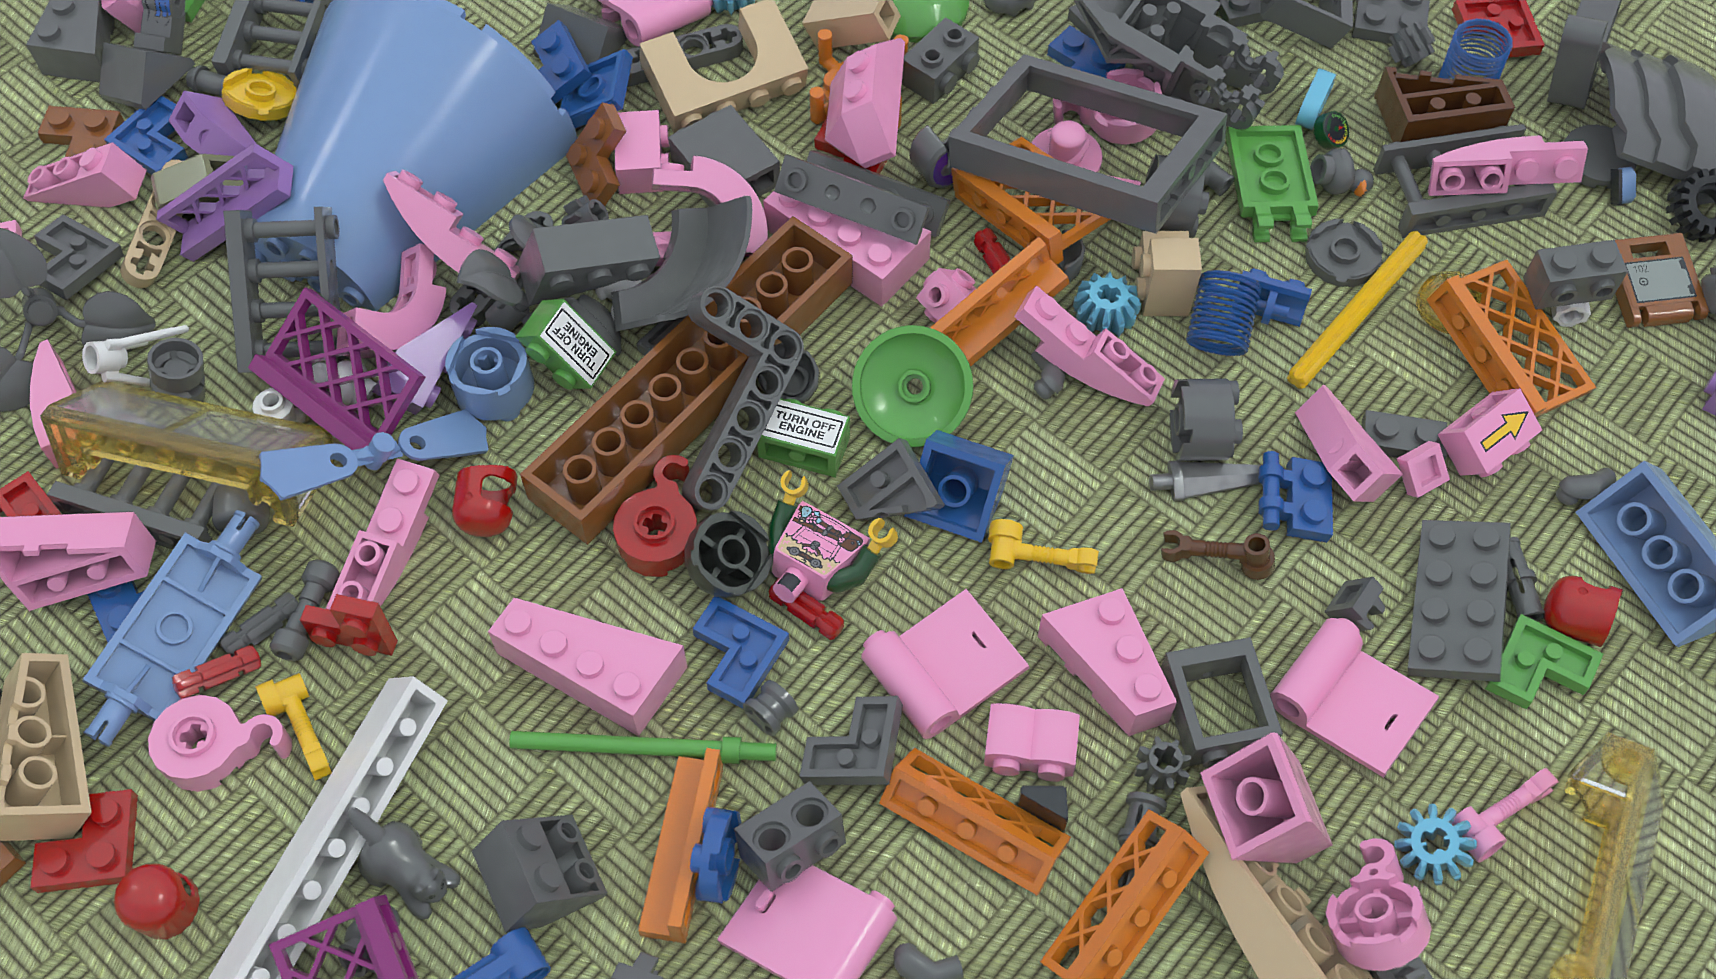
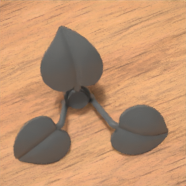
M515 215L509 222V230L512 237L523 249L533 228L543 227L523 215ZM477 249L467 256L461 265L457 283L472 286L496 300L485 312L488 323L492 327L503 328L511 331L520 321L525 324L533 312H529L530 306L526 293L521 290L524 286L522 278L517 282L511 277L508 266L499 257L487 250ZM582 294L577 300L573 297L565 298L564 300L616 351L615 355L618 357L622 351L620 331L616 332L615 320L612 318L611 312L600 302L588 295Z
M0 228V298H11L21 290L23 293L22 308L26 321L15 356L9 350L0 346V412L18 410L30 404V381L33 363L22 359L26 353L34 326L49 325L57 316H61L75 326L84 328L81 335V341L84 346L87 342L120 339L152 332L156 325L155 319L146 313L137 302L119 292L104 291L90 297L83 306L82 314L84 320H81L67 312L63 306H57L55 297L47 289L28 288L40 285L46 280L48 274L46 259L33 243L3 228Z

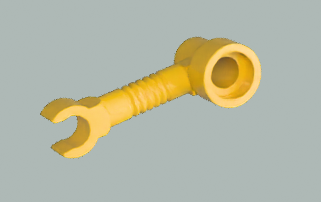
M997 519L990 523L988 541L991 543L989 564L992 567L1011 569L1014 567L1015 559L1053 563L1054 565L1066 566L1068 569L1085 574L1095 573L1099 553L1096 549L1070 548L1068 550L1022 543L1023 526L1020 523L1008 519Z
M295 674L276 683L271 679L255 686L267 715L276 716L284 712L287 713L314 780L316 781L332 774L326 756L301 701L310 697L301 674Z

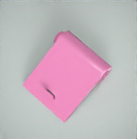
M599 0L620 13L625 35L637 47L640 46L639 43L668 34L709 16L713 0Z
M967 589L900 636L895 631L885 633L883 630L875 632L864 642L863 647L865 649L861 655L862 660L889 695L899 697L903 704L902 712L924 739H930L938 735L1029 669L1028 663Z
M1329 618L1270 694L1274 709L1286 719L1384 778L1434 707L1439 696L1362 652L1363 640L1358 627L1353 622L1345 618Z
M812 865L804 870L798 878L792 882L784 883L772 892L759 879L717 940L720 944L781 979H859L897 922V916L892 911L895 905L883 894L873 890L870 894H867Z

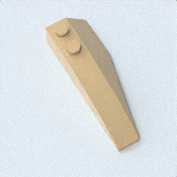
M1205 786L1186 788L1180 793L1192 836L1210 852L1202 864L1211 888L1234 937L1259 979H1374L1368 970L1348 963L1338 952L1329 924L1327 923L1323 927L1306 908L1312 900L1300 887L1293 890L1277 875V867L1280 866L1278 862L1232 860Z

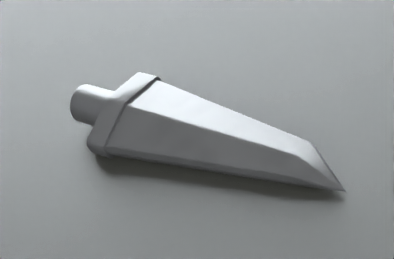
M1168 461V473L1151 474L1149 476V486L1151 491L1170 489L1173 501H1184L1187 498L1259 485L1261 483L1258 480V469L1261 465Z

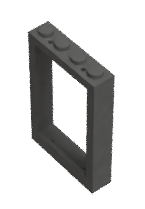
M1023 54L1013 66L1007 69L1000 81L988 90L986 96L978 105L969 111L968 116L957 128L951 130L947 139V148L950 151V167L1156 234L1225 145L1227 113ZM1028 90L1181 136L1182 138L1142 187L987 138L986 136Z

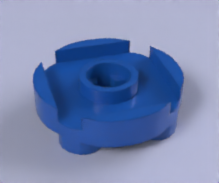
M707 807L705 810L702 825L703 842L702 844L694 845L690 859L691 872L699 873L695 891L696 900L723 904V901H728L732 894L740 859L734 858L735 843H737L734 828L742 824L738 811Z

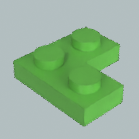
M1520 614L1503 647L1501 682L1488 681L1485 689L1526 710L1532 704L1544 676L1584 695L1591 686L1604 653Z

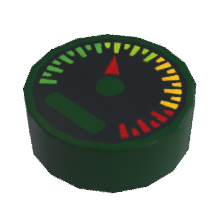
M1331 111L1320 115L1316 119L1314 135L1319 145L1324 149L1331 150L1344 146L1347 143L1349 126L1347 120L1340 112Z

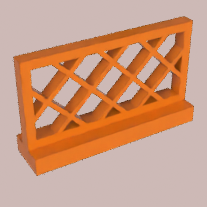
M1022 136L1009 144L1053 158ZM953 167L951 168L955 197L1024 248L1040 237L1047 244L1049 257L1056 265L1063 261V250L1111 220L1090 212H1083V210L1078 208L1077 212L1055 213L1056 206L1069 205L1038 195H1031V193L1026 191L1025 195H1010L1005 192V189L1017 188ZM1029 206H1050V212L1035 213L1029 209ZM1054 224H1076L1075 227L1064 234L1054 227Z
M1507 259L1462 278L1459 275L1449 278L1426 299L1489 394L1496 391L1520 388L1535 417H1538L1578 399L1596 388L1542 309H1535L1527 287ZM1495 275H1501L1509 287L1508 292L1492 286ZM1467 288L1482 293L1480 303L1476 302ZM1491 297L1507 303L1505 314L1489 308ZM1516 307L1526 311L1531 318L1530 324L1514 318ZM1489 320L1504 325L1502 336L1498 334ZM1513 329L1529 335L1527 346L1511 340ZM1538 339L1549 344L1553 350L1552 356L1537 350ZM1511 352L1526 357L1524 368L1519 365ZM1535 361L1551 367L1550 379L1534 373ZM1563 372L1570 375L1578 387L1574 389L1559 383L1560 373ZM1534 385L1548 390L1547 402L1543 400Z

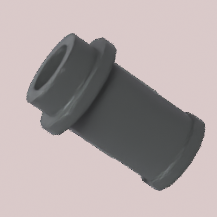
M199 65L192 67L187 72L186 83L194 93L202 94L207 92L222 97L223 81L227 76L211 72L208 67Z
M1212 161L1206 185L1214 190L1218 196H1222L1232 186L1235 177L1228 174Z

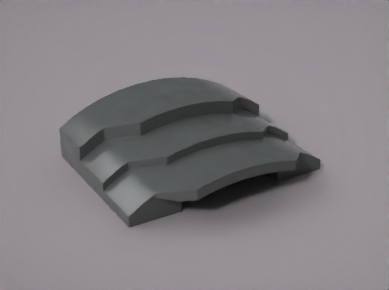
M1603 41L1599 61L1601 72L1605 73L1608 79L1610 95L1609 112L1617 123L1612 127L1617 157L1680 181L1701 169L1708 168L1709 171L1716 168V80L1702 67L1671 54L1662 60L1635 48L1630 52Z

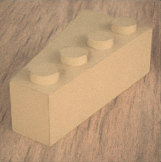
M22 653L4 680L0 702V841L72 839L92 812L68 654Z

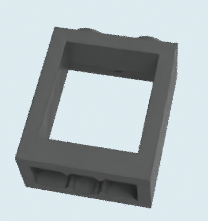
M1260 0V18L1330 49L1353 28V0H1319V8L1303 0Z
M1251 637L1166 652L1161 670L1177 701L1173 717L1184 753L1192 757L1189 766L1203 764V767L1210 768L1271 732L1278 733L1280 737L1283 733ZM1241 672L1259 727L1203 737L1187 682Z

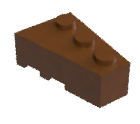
M1387 66L1384 68L1374 95L1393 142H1407L1507 126L1515 109L1503 80L1455 74L1454 79L1432 77L1431 71L1420 70L1419 75L1397 73L1396 67Z

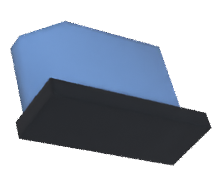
M1632 167L1611 169V205L1632 203L1636 197L1635 171Z

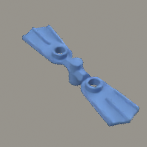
M464 409L404 429L398 437V444L391 435L379 432L373 436L368 446L355 450L335 443L264 451L259 455L261 466L259 480L270 487L280 500H284L348 478L355 473L358 466L365 465L370 470H378L387 460L402 457L403 454L417 461L484 454L488 451L486 427ZM410 442L417 443L421 449L413 448ZM330 460L340 461L343 467L334 466Z

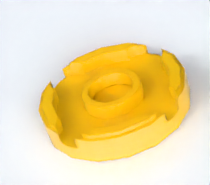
M244 68L234 71L224 78L222 99L225 105L234 113L246 118L262 121L279 120L288 117L297 88L284 75L271 71H262V74L252 73L253 69Z

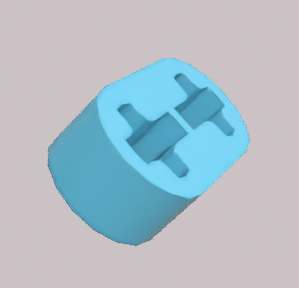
M1318 69L1298 113L1296 125H1301L1310 130L1314 129V123L1324 108L1337 74Z

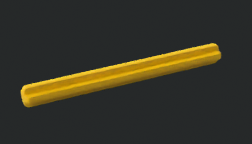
M1418 231L1408 234L1290 369L1287 376L1290 384H1294L1298 389H1303L1311 382L1425 250L1428 243L1426 236L1421 235Z

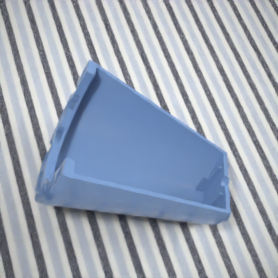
M332 0L324 13L274 154L294 166L291 197L256 219L257 222L314 220L313 207H332V215H337L340 228L339 238L334 239L339 297L353 307L359 308L362 306L372 311H378L395 297L400 290L402 252L417 244H424L404 220L391 199L383 181L387 173L393 171L400 173L401 170H406L423 181L421 187L431 194L435 195L438 191L457 202L455 209L463 213L456 227L461 230L465 226L475 231L565 157L570 146L577 139L575 128L567 110L557 109L551 100L555 91L539 70L497 31L487 24L480 30L464 19L466 17L464 9L447 0ZM316 236L259 238L258 242H255L256 259H260L261 263L318 260ZM434 254V260L437 262L440 258ZM319 276L284 278L288 281L297 280L300 282L303 278L308 279V284L320 293Z

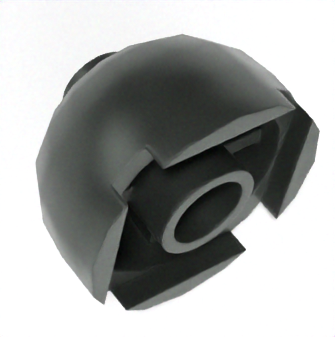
M741 511L718 512L710 515L690 533L685 545V565L690 578L702 591L714 597L733 598L756 589L767 578L772 565V554L769 555L766 544L769 541L768 535L754 518Z

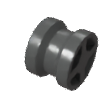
M767 680L761 686V693L756 698H750L743 704V709L749 719L770 736H775L781 730V722L785 718H792L799 711V707L792 696L772 680Z

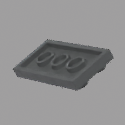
M1422 520L1408 660L1409 676L1501 682L1511 523Z

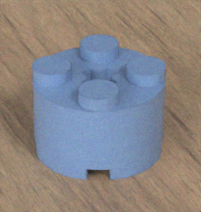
M498 327L476 329V334L466 339L461 336L452 344L445 360L447 375L459 408L467 410L475 418L481 420H514L520 414V410L529 402L534 391V377L525 348L516 338L515 334Z

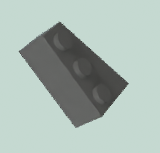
M49 0L26 46L42 75L100 83L103 42L110 43L111 35H114L115 17L102 8L101 0Z
M648 215L533 228L518 261V267L529 306L540 304L542 300L559 299L609 286L623 280L638 281L644 279L651 274L660 259Z

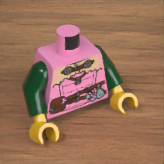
M790 470L786 471L780 481L785 495L783 500L778 499L768 527L769 555L772 554L773 558L772 573L775 577L779 578L773 586V591L782 601L792 603L802 591L817 601H822L832 593L838 594L861 586L881 558L880 550L892 547L897 542L898 533L896 529L892 527L886 537L878 538V533L885 525V521L882 518H878L871 522L868 529L869 537L804 501L798 506L795 505L796 498L802 497L808 491V481L803 476L799 488L790 490L788 489V483L791 480L792 472Z

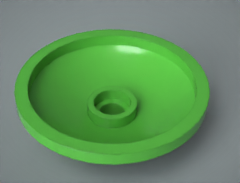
M893 0L901 16L891 37L895 38L897 35H905L908 37V42H919L945 17L961 26L968 14L969 0Z
M907 325L896 327L876 337L861 353L852 378L854 404L865 425L875 435L889 443H893L898 438L907 440L910 447L924 446L926 439L936 430L951 434L965 418L973 397L972 370L961 348L945 334L925 326ZM913 379H919L923 384L922 391L918 394H913L909 390V383Z

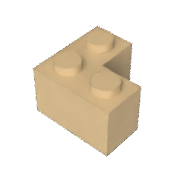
M1142 231L1139 246H1134L1132 250V268L1139 269V277H1136L1135 286H1137V297L1142 301L1143 316H1189L1202 272L1199 238H1189V231H1158L1156 234Z

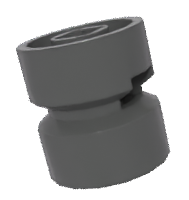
M168 338L153 345L148 352L147 364L151 397L154 403L162 410L171 413H185L194 410L201 405L206 393L204 359L200 347L184 338Z

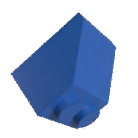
M936 430L926 439L920 464L945 506L941 509L905 514L904 516L982 543L1003 494L1014 455Z

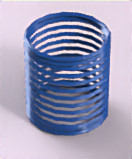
M1477 18L1461 23L1454 31L1438 78L1450 79L1451 77L1454 79L1451 72L1454 75L1457 73L1452 68L1461 75L1470 76L1461 72L1456 67L1458 66L1461 70L1470 74L1488 75L1482 78L1500 79L1513 47V39L1510 33L1499 23L1488 19ZM1475 25L1488 26V27H1491V28H1493V29L1498 30L1500 33H1502V34L1505 36V38H1504L1502 35H1500L1498 32H1496V31H1494V30H1491V29H1488V28H1483V27H1471V28H1466V27L1475 26ZM1470 30H1485V31H1488V32H1491V33L1496 34L1498 37H1500V38L1503 40V42H1502L1501 40H1499L1497 37H1495L1494 35H1491V34H1488V33H1485V32H1477V31H1471V32H1466V33H1464V32H1465V31H1470ZM1470 34H1481V35H1485V36H1488V37H1491V38L1495 39L1497 42H1499V43L1501 44V46H1500L1499 44H1497L1495 41H1493V40H1491V39H1488V38H1486V37H1483V36H1466V37H1463V36H1465V35H1470ZM1470 38L1483 39V40H1486V41H1488V42L1493 43L1495 46H1497V47L1499 48V50H1498L1497 48H1495L1493 45H1491V44H1489V43H1486V42H1483V41H1479V40H1466V41H1462V40L1470 39ZM1465 43H1481V44H1483V45H1486V46L1491 47L1493 50H1495V51L1498 53V55H1497L1495 52H1493L1491 49L1486 48V47L1481 46V45H1474V44L1461 45V44H1465ZM1465 47H1478V48L1484 49V50H1486V51H1489V52H1490L1491 54H1493L1495 57H1493V56H1491L1489 53L1484 52V51H1481V50H1479V49H1469V48H1465ZM1466 51L1479 52L1484 55H1487L1489 58L1476 53H1468ZM1461 65L1468 67L1472 70L1483 71L1485 73L1472 72L1466 68H1463Z
M1211 270L1201 273L1198 283L1199 288L1196 291L1198 294L1195 296V306L1192 309V319H1190L1191 325L1188 327L1190 331L1187 332L1186 342L1192 347L1209 353L1227 356L1246 354L1249 348V339L1252 336L1253 320L1256 317V308L1262 285L1249 276L1230 271ZM1206 278H1224V279H1230V280H1235V281H1239V282L1245 283V284L1250 285L1251 287H1253V288H1255V289H1250V288H1248V287H1246V286H1243V285H1240V284H1237V283H1233V282H1229V281L1216 280V279H1207V280H1205V279H1206ZM1217 284L1229 285V286L1237 287V288H1240V289H1233V288L1223 287V286H1220V285H1217ZM1210 296L1224 297L1236 301L1222 300ZM1209 302L1221 303V304H1226V305H1230V306H1234V307L1220 306V305L1212 304V303H1209ZM1211 309H1218L1231 313L1218 312ZM1209 315H1215V316L1225 317V318H1229V319H1222V318H1217V317H1213V316H1209ZM1211 322H1218V323H1222V324H1226V325L1215 324V323H1211ZM1199 338H1207V339H1212V340H1217V341H1225V342H1228V343H1231V344H1221V343L1209 342V341L1202 340V339H1199Z

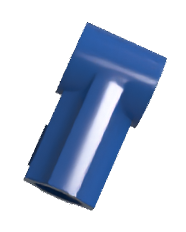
M523 927L501 937L491 947L489 955L452 979H544L551 971V967L529 930Z

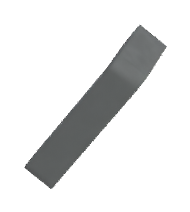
M1581 0L1576 15H1568L1558 49L1547 102L1585 109L1600 66L1599 55L1603 41L1608 43L1622 0Z
M711 286L694 293L688 301V315L696 325L744 353L749 358L683 483L682 496L692 505L694 510H716L723 507L729 500L804 351L803 340L795 330L722 286ZM707 297H711L717 304V314L715 317L711 316L705 308ZM742 318H745L751 325L749 338L745 337L740 330ZM776 339H779L785 347L783 358L777 356L774 351ZM758 374H761L767 382L764 394L759 392L756 387L755 381ZM740 409L744 410L749 418V423L745 430L737 422V415ZM722 445H725L730 451L731 458L726 466L718 458V452ZM704 481L708 482L712 488V495L708 502H704L699 494L700 485Z

